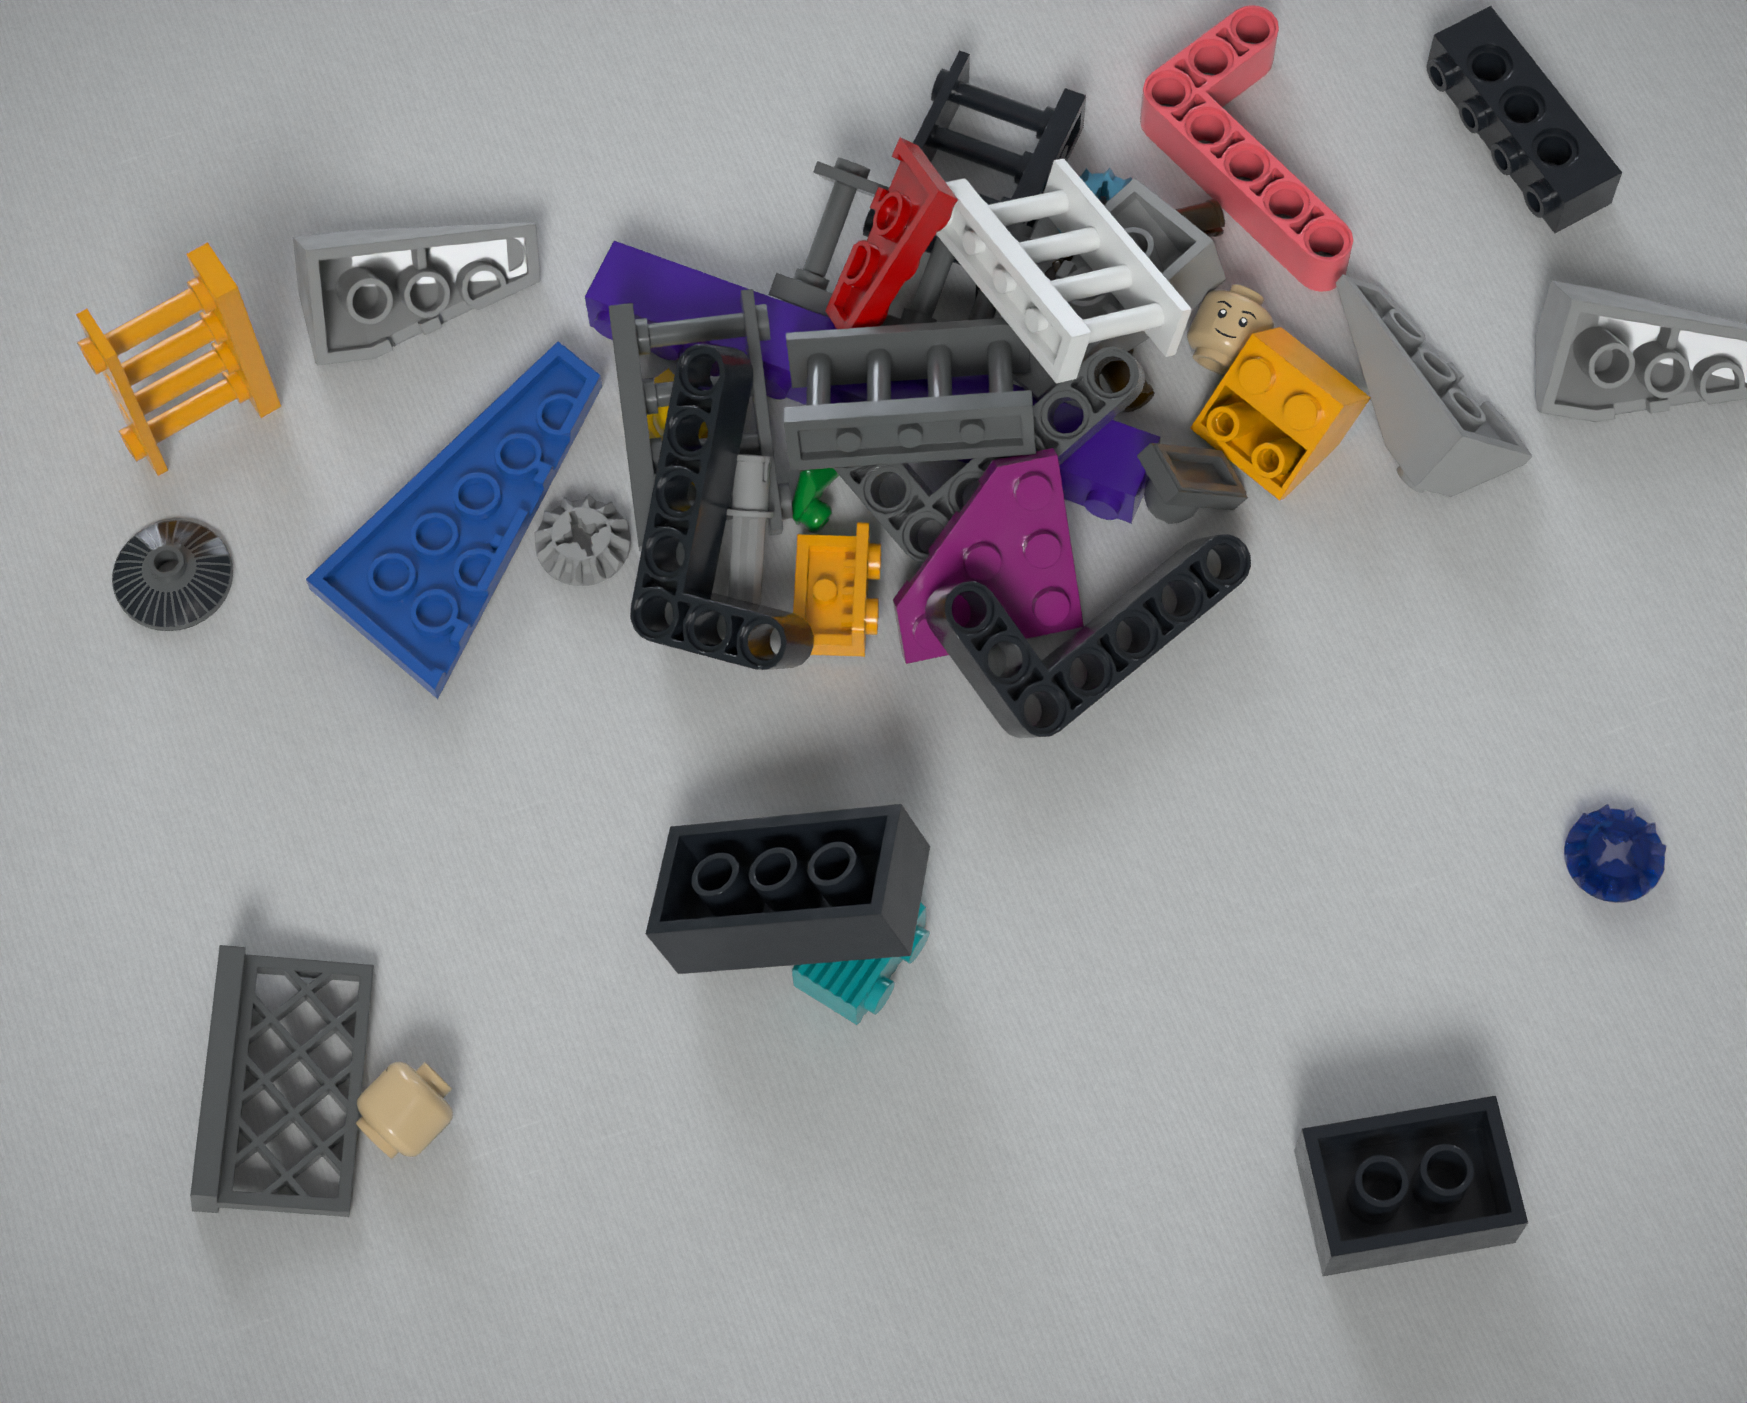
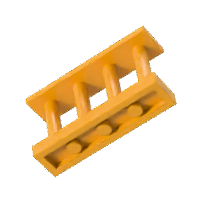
M208 242L186 254L195 278L187 282L188 289L132 320L103 334L87 308L76 314L86 335V338L78 341L77 344L96 375L103 372L127 425L118 431L120 437L134 460L137 462L146 457L158 476L168 471V468L157 443L234 400L241 404L249 399L261 418L281 407L238 286ZM202 310L199 313V321L120 363L118 356ZM214 341L211 343V351L139 391L133 392L132 385ZM223 372L224 379L146 421L144 415Z

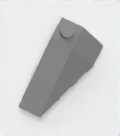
M1136 178L1131 180L1104 205L1192 310L1203 301L1209 292L1215 290L1226 280L1214 241ZM1078 254L1074 255L1071 261L1064 260L1055 276L1056 279L1092 272L1093 270L1081 255ZM1112 292L1067 302L1083 320L1126 310ZM1144 331L1089 343L1082 363L1102 348L1114 346L1128 352L1148 340L1149 337ZM1030 352L1031 372L1013 373V380L1025 390H1032V396L1039 401L1059 383L1056 384Z
M534 222L352 230L293 237L298 293L317 366L375 359L392 351V347L421 333L427 335L442 328V323L472 309L480 310L541 281L537 228Z
M1344 274L1336 281L1385 446L1399 464L1396 470L1406 485L1419 493H1423L1426 490L1452 497L1521 467L1532 458L1531 453L1504 417L1489 401L1483 402L1478 406L1457 385L1464 375L1452 362L1446 363L1432 351L1420 346L1426 339L1425 334L1379 286Z
M1551 280L1535 336L1537 410L1540 413L1599 422L1616 419L1615 415L1647 410L1651 414L1669 411L1670 406L1702 401L1710 405L1747 399V324L1609 290Z

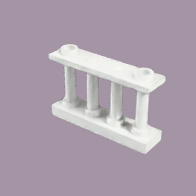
M1064 158L1054 160L1043 194L988 205L965 178L946 182L958 198V201L953 207L949 222L936 235L1056 384L1077 378L1089 343L1144 331L1165 357L1176 355L1192 310L1191 307ZM1049 217L1061 231V234L1018 242L1005 226ZM1080 254L1093 271L1050 281L1036 264ZM1112 292L1126 310L1083 320L1067 302Z

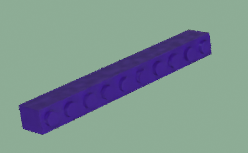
M613 241L585 295V302L590 326L595 328L604 337L613 340L609 306L633 303L635 319L647 318V324L742 313L740 304L741 290L749 289ZM753 291L755 305L766 304L768 311L770 340L760 341L766 395L777 400L788 398L806 405L807 387L792 388L786 333L835 330L836 327L829 317ZM745 337L650 348L651 352L658 357L671 361L679 359L687 348L696 344L734 347L747 355ZM717 361L714 362L710 371V375L713 377L719 376L720 373ZM988 375L952 377V395L989 393ZM928 379L891 381V400L928 397ZM867 383L831 385V404L867 401ZM1013 384V391H1025L1023 387ZM1032 396V403L1034 406L1038 402V400ZM1065 402L1060 404L1055 410L1053 417L1057 430L1063 434L1072 433L1077 430L1083 421V409ZM1111 420L1059 466L1064 499L1084 506L1087 511L1101 519L1114 520L1117 518L1132 524L1144 496L1146 482L1149 479L1137 455L1150 443L1160 444L1161 437ZM957 459V460H958V461H961V462H964V463L967 464V463H969L972 459Z

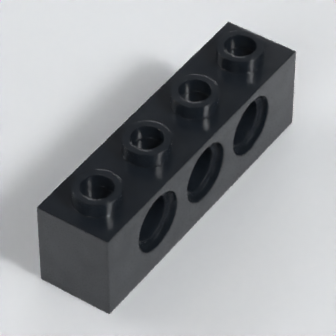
M1492 6L1434 34L1426 66L1432 84L1440 92H1446L1459 109V115L1465 127L1471 133H1477L1490 149L1492 159L1498 170L1504 175H1510L1521 189L1526 205L1533 215L1543 218L1555 234L1612 203L1622 171ZM1512 120H1519V121H1522L1523 123H1517V122H1514V121H1512ZM1543 161H1549V162L1555 163L1557 166H1555V165H1549V164H1547V163H1545V162H1543Z

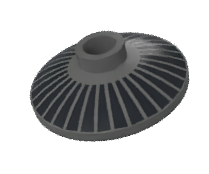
M183 520L156 523L135 534L119 552L112 572L113 591L122 610L136 623L158 631L183 630L208 619L221 607L227 598L233 580L232 560L223 541L207 527ZM178 561L177 566L169 572L158 570L167 562Z

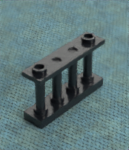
M959 50L950 70L941 69L937 75L931 93L933 104L913 143L921 148L930 162H932L937 150L1014 177V183L1017 184L1012 198L1003 196L1001 200H997L978 193L988 205L1043 194L1054 160L1064 158L1066 162L1068 161L1084 128L1086 95L1065 88L1055 108L1047 106L1045 110L1032 107L969 84L970 54ZM961 105L1034 131L1039 142L1034 153L1025 151L1023 155L948 128ZM871 208L863 227V236L866 237L869 236L873 227L875 210ZM1039 219L1022 222V224L1033 228V234ZM937 235L934 236L925 250L926 253L931 254ZM954 257L953 263L960 265V263ZM976 284V290H975V299H976L977 294H978V291H979V289H980V288L977 286V284Z

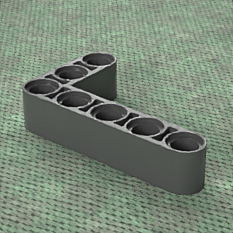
M1114 346L1102 348L1093 353L1081 364L1076 379L1059 383L1033 406L1036 450L1053 448L1058 455L1060 466L1139 396L1145 383L1144 369L1140 362L1126 350ZM1120 360L1126 362L1130 369L1129 383L1119 392H1105L1099 380L1103 367L1111 361ZM1065 401H1077L1083 409L1084 417L1082 424L1072 433H1060L1054 425L1053 417L1055 410ZM1008 456L973 458L934 493L908 463L834 468V470L905 554L915 561L924 563L930 554L924 552L918 544L917 535L920 527L929 520H937L944 529L956 511L960 512L963 509L962 496L968 484L979 480L993 460ZM898 474L906 486L905 497L897 506L888 508L880 499L879 488L886 477Z

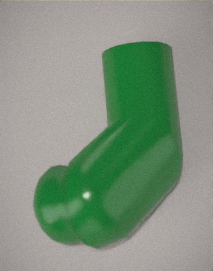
M834 468L809 469L800 472L792 500V519L796 525L802 523L808 531L815 533L821 531L828 523L829 517L832 515V508L829 504L822 502L820 498L824 490L840 476Z

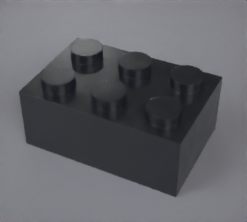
M1496 1096L1302 1128L1294 1153L1322 1276L1516 1243L1528 1224Z

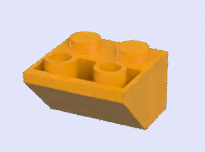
M1277 327L1252 333L1190 429L1216 450L1223 451L1228 460L1280 501L1285 499L1340 444L1371 398L1285 329Z

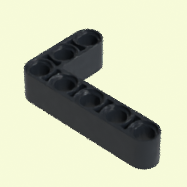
M696 344L684 351L676 366L633 592L630 619L634 630L639 636L650 642L756 670L794 668L802 665L810 657L814 647V635L810 625L804 618L794 613L712 593L727 518V509L729 508L737 466V455H739L752 389L753 367L747 355L737 348ZM717 361L720 373L717 383L713 385L710 371L714 362ZM705 422L708 429V438L702 446L699 440V429L701 424ZM691 482L694 483L696 488V499L692 506L687 498ZM680 542L685 550V558L681 566L676 558V549ZM667 602L671 604L673 609V620L670 626L665 618ZM720 615L724 617L726 622V634L723 640L717 631V622ZM774 628L778 631L781 639V646L777 655L772 650L770 644V636Z
M1230 534L1199 538L1187 543L1042 661L995 595L985 585L978 582H961L945 585L935 590L928 598L925 607L926 621L931 631L999 725L1009 735L1017 738L1050 737L1060 732L1242 584L1251 568V555L1247 546L1238 537ZM1211 549L1218 554L1221 560V570L1216 578L1207 567V556ZM1166 585H1169L1174 590L1177 598V605L1172 614L1168 613L1162 604V592ZM957 595L962 596L970 606V619L964 627L960 626L952 615L951 607ZM1121 621H1124L1132 632V642L1127 651H1124L1119 646L1116 639V631ZM994 645L1001 648L1006 656V667L999 677L991 671L988 665L989 651ZM1076 658H1079L1087 669L1086 682L1081 689L1073 683L1070 675L1072 662ZM1031 694L1039 700L1042 711L1040 720L1035 726H1032L1024 715V705L1026 699Z

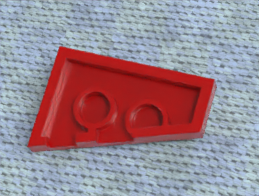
M901 137L891 156L900 161L888 190L878 187L869 207L875 210L873 227L867 241L861 240L853 245L825 310L836 329L878 327L883 324L890 304L905 281L911 279L916 273L921 256L936 233L947 225L951 218L953 207L958 201V198L921 148Z

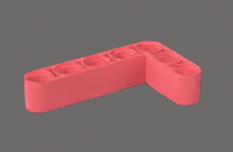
M1256 5L1244 6L1234 11L1147 77L1142 94L1141 128L1168 157L1212 199H1215L1238 224L1302 285L1314 291H1331L1337 287L1336 281L1343 274L1346 275L1353 245L1351 230L1223 108L1264 77L1271 70L1274 61L1279 31L1276 17L1264 7ZM1203 73H1212L1215 75H1206ZM1160 104H1170L1173 107L1161 106ZM1201 140H1206V141H1211V142H1213V143H1211V144H1205V143H1200L1199 141H1201ZM1237 177H1246L1253 181H1242L1237 179ZM1285 214L1291 216L1292 218L1283 219L1279 218L1276 215ZM1314 252H1326L1333 257L1319 256Z

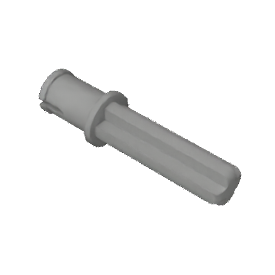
M737 455V466L733 482L732 508L727 509V515L733 516L728 597L761 605L766 518H774V511H768L770 471L773 456Z

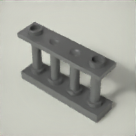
M839 157L834 167L817 161L813 171L823 179L833 182L834 186L803 270L797 268L794 278L776 273L768 294L826 317L829 316L825 310L833 293L826 291L830 280L826 279L825 275L856 191L874 197L878 187L886 190L889 189L887 186L867 179L870 173L869 168ZM1022 223L1005 226L1018 242L1033 240L1030 239L1033 228ZM938 236L911 308H904L901 319L887 314L881 326L937 322L932 317L954 260V256ZM981 289L978 291L968 320L992 319L995 316L997 309Z
M753 289L741 290L740 304L742 313L647 324V318H634L633 303L609 306L639 551L642 550L655 482L654 474L657 471L662 445L661 437L649 439L647 415L658 414V407L669 406L673 381L655 383L654 378L642 379L639 355L651 354L650 348L745 337L747 357L750 359L753 367V383L750 397L752 396L756 432L743 433L739 454L773 456L770 471L768 511H774V518H767L769 535L782 534V519L793 518L789 483H777L760 341L770 340L768 311L766 304L755 305ZM719 376L710 377L713 385L717 383ZM707 438L699 439L702 446L706 443ZM732 495L730 497L729 508H732ZM688 500L691 506L695 502V500ZM727 515L726 520L733 519V516Z
M1004 318L786 333L792 388L807 387L806 406L784 407V429L790 471L1036 454L1032 390L1013 391V373L1031 372L1030 350ZM988 375L989 393L952 395V377ZM928 379V397L891 400V381ZM867 383V401L831 404V385Z

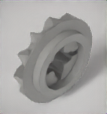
M590 494L585 499L570 501L564 497L560 506L553 511H544L542 523L538 531L534 532L536 554L541 566L556 580L574 586L594 585L612 577L625 563L631 547V535L627 519H624L616 510L612 501L605 504L596 501ZM578 524L579 527H583L587 534L597 532L591 536L592 556L588 557L586 550L581 549L577 542L567 544L573 540V525Z

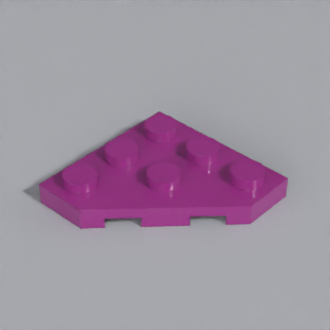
M1053 448L1036 451V454L1017 455L993 460L978 480L980 485L960 512L956 511L931 545L928 550L930 555L910 582L906 580L893 598L901 651L906 664L949 655L931 631L925 615L928 598L935 590L945 585L971 581L985 585L995 595L1025 639L1084 627L1058 455ZM957 595L951 607L954 620L964 627L970 619V606L962 596Z

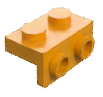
M857 522L856 536L797 534L793 613L804 618L811 627L814 635V647L811 655L865 657L866 635H878L879 598H868L869 579L880 580L881 543H870L869 522Z

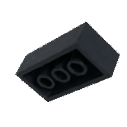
M902 804L671 826L645 934L678 974L911 956L930 845Z

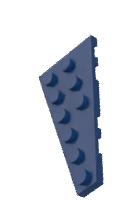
M559 341L556 342L306 578L309 589L435 698H439L603 387L601 375Z

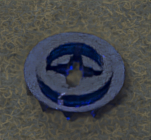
M1606 804L1597 811L1589 814L1583 813L1573 825L1565 841L1564 859L1570 876L1586 893L1603 901L1624 903L1643 897L1657 885L1665 870L1667 845L1662 844L1656 833L1655 822L1647 823L1637 816L1634 807L1620 810L1611 809ZM1608 839L1613 845H1618L1623 841L1627 843L1631 840L1633 843L1625 857L1629 864L1625 865L1623 861L1616 858L1610 862L1606 860L1601 865H1598L1607 848L1604 840Z

